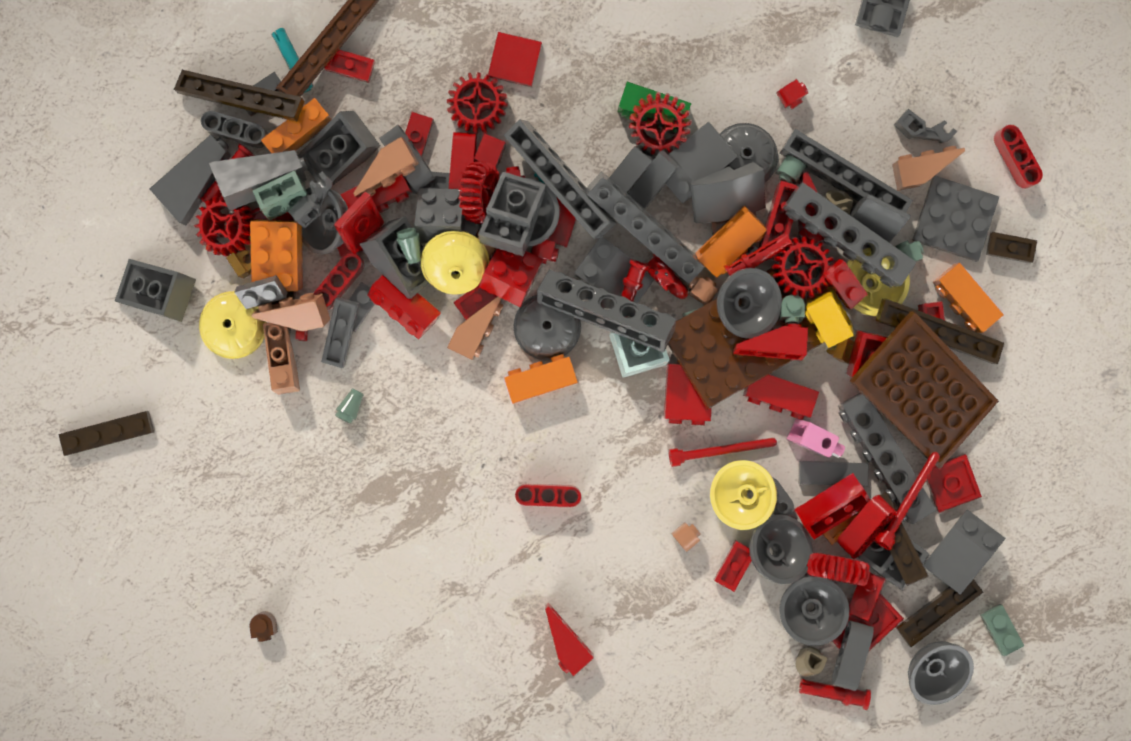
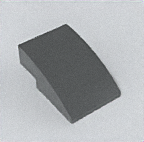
M754 162L736 170L728 166L692 182L691 194L694 222L710 223L729 220L744 205L752 213L766 208L764 169Z
M502 172L486 209V218L478 234L480 243L524 256L541 208L546 184Z
M911 540L922 564H924L930 554ZM875 541L858 557L901 591L907 586L890 551L881 547Z

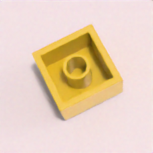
M831 286L822 290L821 294L816 293L814 297L807 298L805 315L811 324L815 323L817 326L816 335L821 343L825 342L828 348L854 336L853 324Z

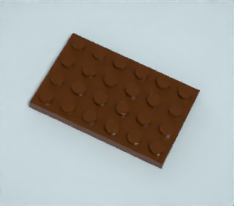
M771 268L765 271L770 276H772L775 273H779L778 270H773ZM780 277L773 278L776 283L781 281ZM785 284L779 286L782 301L786 296L791 295L792 291L790 289L787 293H783L782 291L786 287ZM741 298L738 300V305L740 306L742 304ZM717 299L676 321L675 331L668 343V346L707 410L794 361L790 359L733 354V349L738 343L752 338L736 336L724 326L718 314ZM805 315V318L799 324L802 328H808V353L823 343L820 342L816 335L817 326L815 323L811 324ZM777 320L768 332L787 326V324Z
M912 311L907 314L850 379V382L927 459L932 452L939 453L940 458L935 465L938 469L946 463L999 402L931 328Z

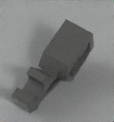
M907 109L894 124L908 139L938 141L940 144L948 142L957 132L953 128L949 133H945L943 127L947 124L945 120L932 128L926 127V122L910 109ZM913 122L916 127H919V130L914 132L908 126Z
M323 171L318 174L321 177L319 182L314 183L312 180L309 183L312 194L303 196L288 211L296 222L304 228L321 215L320 207L328 190L332 188L331 179Z

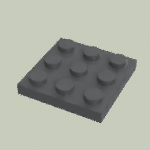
M939 176L932 177L912 241H919L921 244L975 262L979 261L999 196Z

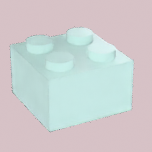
M613 332L609 335L622 378L665 366L670 361L666 349L663 353Z

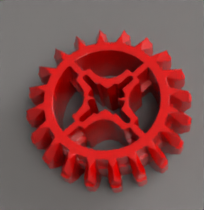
M477 72L476 78H473L472 74L468 73L469 80L465 81L464 77L461 76L459 79L462 84L459 85L454 82L453 87L456 91L449 90L448 94L453 98L447 99L446 102L453 106L447 108V111L451 114L454 113L451 116L452 121L459 120L457 122L458 128L466 124L465 132L468 133L471 127H473L474 134H478V128H481L484 134L487 133L486 126L488 125L491 130L495 129L494 121L497 124L502 123L498 115L506 116V112L502 109L508 107V103L503 101L507 99V94L501 93L504 90L502 85L496 87L498 83L496 78L489 82V74H486L484 79H481L480 72ZM474 87L472 95L460 99L468 89ZM482 87L488 89L495 96L496 101H490V98L482 96ZM477 96H479L481 103L478 105L476 113L474 103H476ZM459 106L472 110L473 120L465 117L460 112ZM494 108L488 117L481 119L483 111Z
M657 92L656 99L649 94L647 95L648 103L644 99H640V106H634L633 110L635 113L630 115V119L634 122L629 124V128L636 129L631 133V137L639 136L635 143L640 145L643 142V151L651 147V154H655L656 149H659V152L665 151L666 148L671 153L673 146L679 149L680 141H687V137L684 134H690L691 131L690 128L686 127L691 125V119H686L690 112L688 110L681 111L685 107L684 103L676 105L678 97H674L670 101V94L666 93L664 99H661L660 92ZM656 108L653 118L642 121V116L648 110ZM664 108L673 112L677 119L668 117L664 113ZM659 115L661 123L664 124L662 131L659 128V124H656ZM679 127V130L673 137L665 140V132L667 130ZM644 129L654 132L657 140L651 138Z
M484 161L470 163L469 166H466L465 172L462 173V180H460L461 185L460 189H458L460 196L458 199H460L459 206L462 208V215L465 216L466 220L475 224H482L487 215L486 209L500 179L499 171L491 163Z
M223 195L221 197H212V201H205L206 208H199L202 215L195 216L200 220L199 224L194 225L195 228L200 229L195 234L197 237H202L199 243L206 245L205 250L213 251L214 255L220 256L222 254L225 257L232 253L237 254L238 250H246L244 244H251V241L248 239L251 236L250 221L255 218L253 214H248L251 208L243 205L233 209L234 213L232 215L228 214L226 216V214L220 211L228 208ZM224 236L225 238H228L230 242L222 244L217 240V238Z
M803 236L799 244L798 239L795 237L792 239L793 246L789 244L786 250H781L779 253L781 257H773V260L779 262V264L772 265L771 269L778 270L779 273L773 274L772 277L781 278V281L777 282L778 286L786 285L782 291L783 293H787L792 289L791 295L796 296L797 292H799V297L804 299L807 292L809 298L814 297L813 289L816 293L821 294L822 289L820 285L824 288L829 286L828 282L824 280L826 278L823 274L831 267L828 266V263L833 261L834 258H826L825 255L830 250L825 249L822 252L820 250L823 247L822 242L814 246L815 238H811L807 244V238ZM801 249L812 252L818 260L807 259ZM794 251L795 264L793 267L785 269L786 259ZM799 262L807 266L813 264V266L805 270L807 272L805 274L803 270L793 271L801 265ZM820 266V275L817 281L812 284L810 280L812 279L811 272L814 268ZM797 275L800 277L801 282H804V286L796 285L788 276Z
M812 553L807 562V573L810 576L859 586L867 585L870 577V565L858 560Z

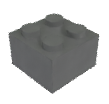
M419 188L414 223L415 231L419 233V242H429L435 236L448 231L464 232L465 216L462 215V208L459 206L460 199L458 197L460 196V191L458 189Z

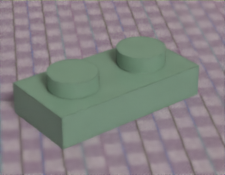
M999 604L980 615L1001 655L1005 657L1024 646L1003 605Z

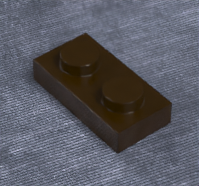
M991 232L986 255L1033 263L1037 240Z

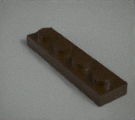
M144 411L58 435L63 455L68 456L155 432L149 411Z
M887 492L880 494L895 510ZM901 522L894 534L896 542L889 551L906 585L909 586L929 576Z
M974 579L961 595L948 587L899 624L896 630L906 643L913 647L984 592Z

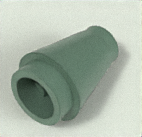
M408 228L397 232L398 238L396 240L408 264L421 261L419 233H416L415 228Z
M351 389L336 408L335 416L351 424L357 418L364 394Z

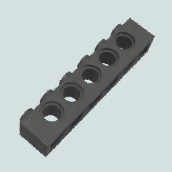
M519 119L504 134L505 138L593 239L602 238L617 224L610 214L587 195L586 186L529 121Z
M797 129L791 133L779 152L784 157L789 155L800 160L806 165L805 169L838 190L844 191L857 201L870 194L905 213L913 202L912 199Z
M602 171L587 186V195L688 284L705 268L694 252Z
M803 182L796 187L782 208L787 211L786 215L789 218L804 223L806 230L816 235L818 233L824 237L823 241L833 248L837 246L843 251L842 254L851 261L857 260L861 263L863 270L870 274H877L881 277L880 281L888 287L901 286L917 263ZM806 205H811L814 208V216L807 215L805 211ZM826 218L833 221L834 226L832 230L825 227L824 221ZM845 231L852 235L851 243L844 240L843 234ZM864 244L870 247V256H866L863 253L862 248ZM883 258L888 259L890 262L888 270L882 267L881 261Z
M549 269L537 290L538 303L663 353L675 331L676 318H673L671 315L660 313L643 304H637L626 297L614 295L603 288L588 285L582 280L570 278L562 272H555Z
M860 392L838 405L841 410L838 412L839 416L845 424L848 423L850 425L852 438L856 443L860 442L864 449L862 451L864 458L868 463L872 462L876 469L873 471L880 483L884 482L887 487L885 492H887L891 502L895 501L899 508L905 494L909 492L917 476L875 406ZM860 413L866 416V423L863 426L857 423V416ZM875 433L878 441L872 446L868 438L870 434ZM886 452L890 459L886 465H883L880 457ZM899 472L901 481L895 485L892 481V476ZM923 487L908 510L903 522L907 521V523L915 524L937 511Z

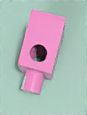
M795 419L786 438L793 443L828 458L831 455L840 458L845 450V446L838 443L839 437L815 424Z

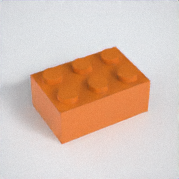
M256 219L250 221L252 282L277 275L287 291L301 290L303 288L302 226L296 220L269 221L268 219Z

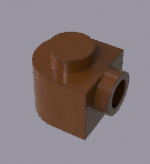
M268 611L258 613L250 621L251 639L257 638L258 642L271 640V636L278 632L276 618Z

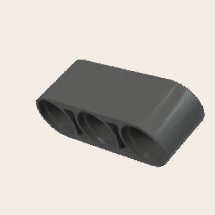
M207 111L201 117L202 127L212 135L255 148L265 147L261 140L269 133L256 123L215 111ZM218 119L217 126L210 128L211 120ZM239 125V132L234 135L231 134L232 127ZM261 131V138L253 141V134Z
M396 125L381 136L380 140L384 147L400 137L407 141L419 164L415 166V171L405 177L418 192L419 188L425 187L436 177L403 129Z
M849 620L833 671L832 685L853 691L857 690L874 630L872 626Z

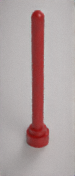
M767 438L684 452L683 449L678 450V448L668 449L671 467L681 466V463H685V460L774 447L777 445V440L775 438Z
M938 452L931 453L887 529H883L876 536L874 541L881 547L888 550L892 549L896 542L894 534L939 460L940 455Z

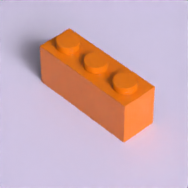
M313 98L303 106L297 122L291 120L284 121L261 141L271 153L296 151L317 135L332 118L316 98Z
M744 205L695 254L697 259L717 278L720 274L727 273L724 267L726 264L731 265L737 258L740 259L741 255H745L748 252V248L754 242L757 243L764 237L767 229Z
M960 262L952 265L933 281L936 286V292L941 297H946L951 303L949 305L951 310L963 317L965 320L964 324L969 330L983 333L1004 316Z
M564 354L552 357V362L543 365V362L539 361L530 364V369L523 372L521 368L508 371L509 376L504 377L512 404L578 383L570 357L565 358Z

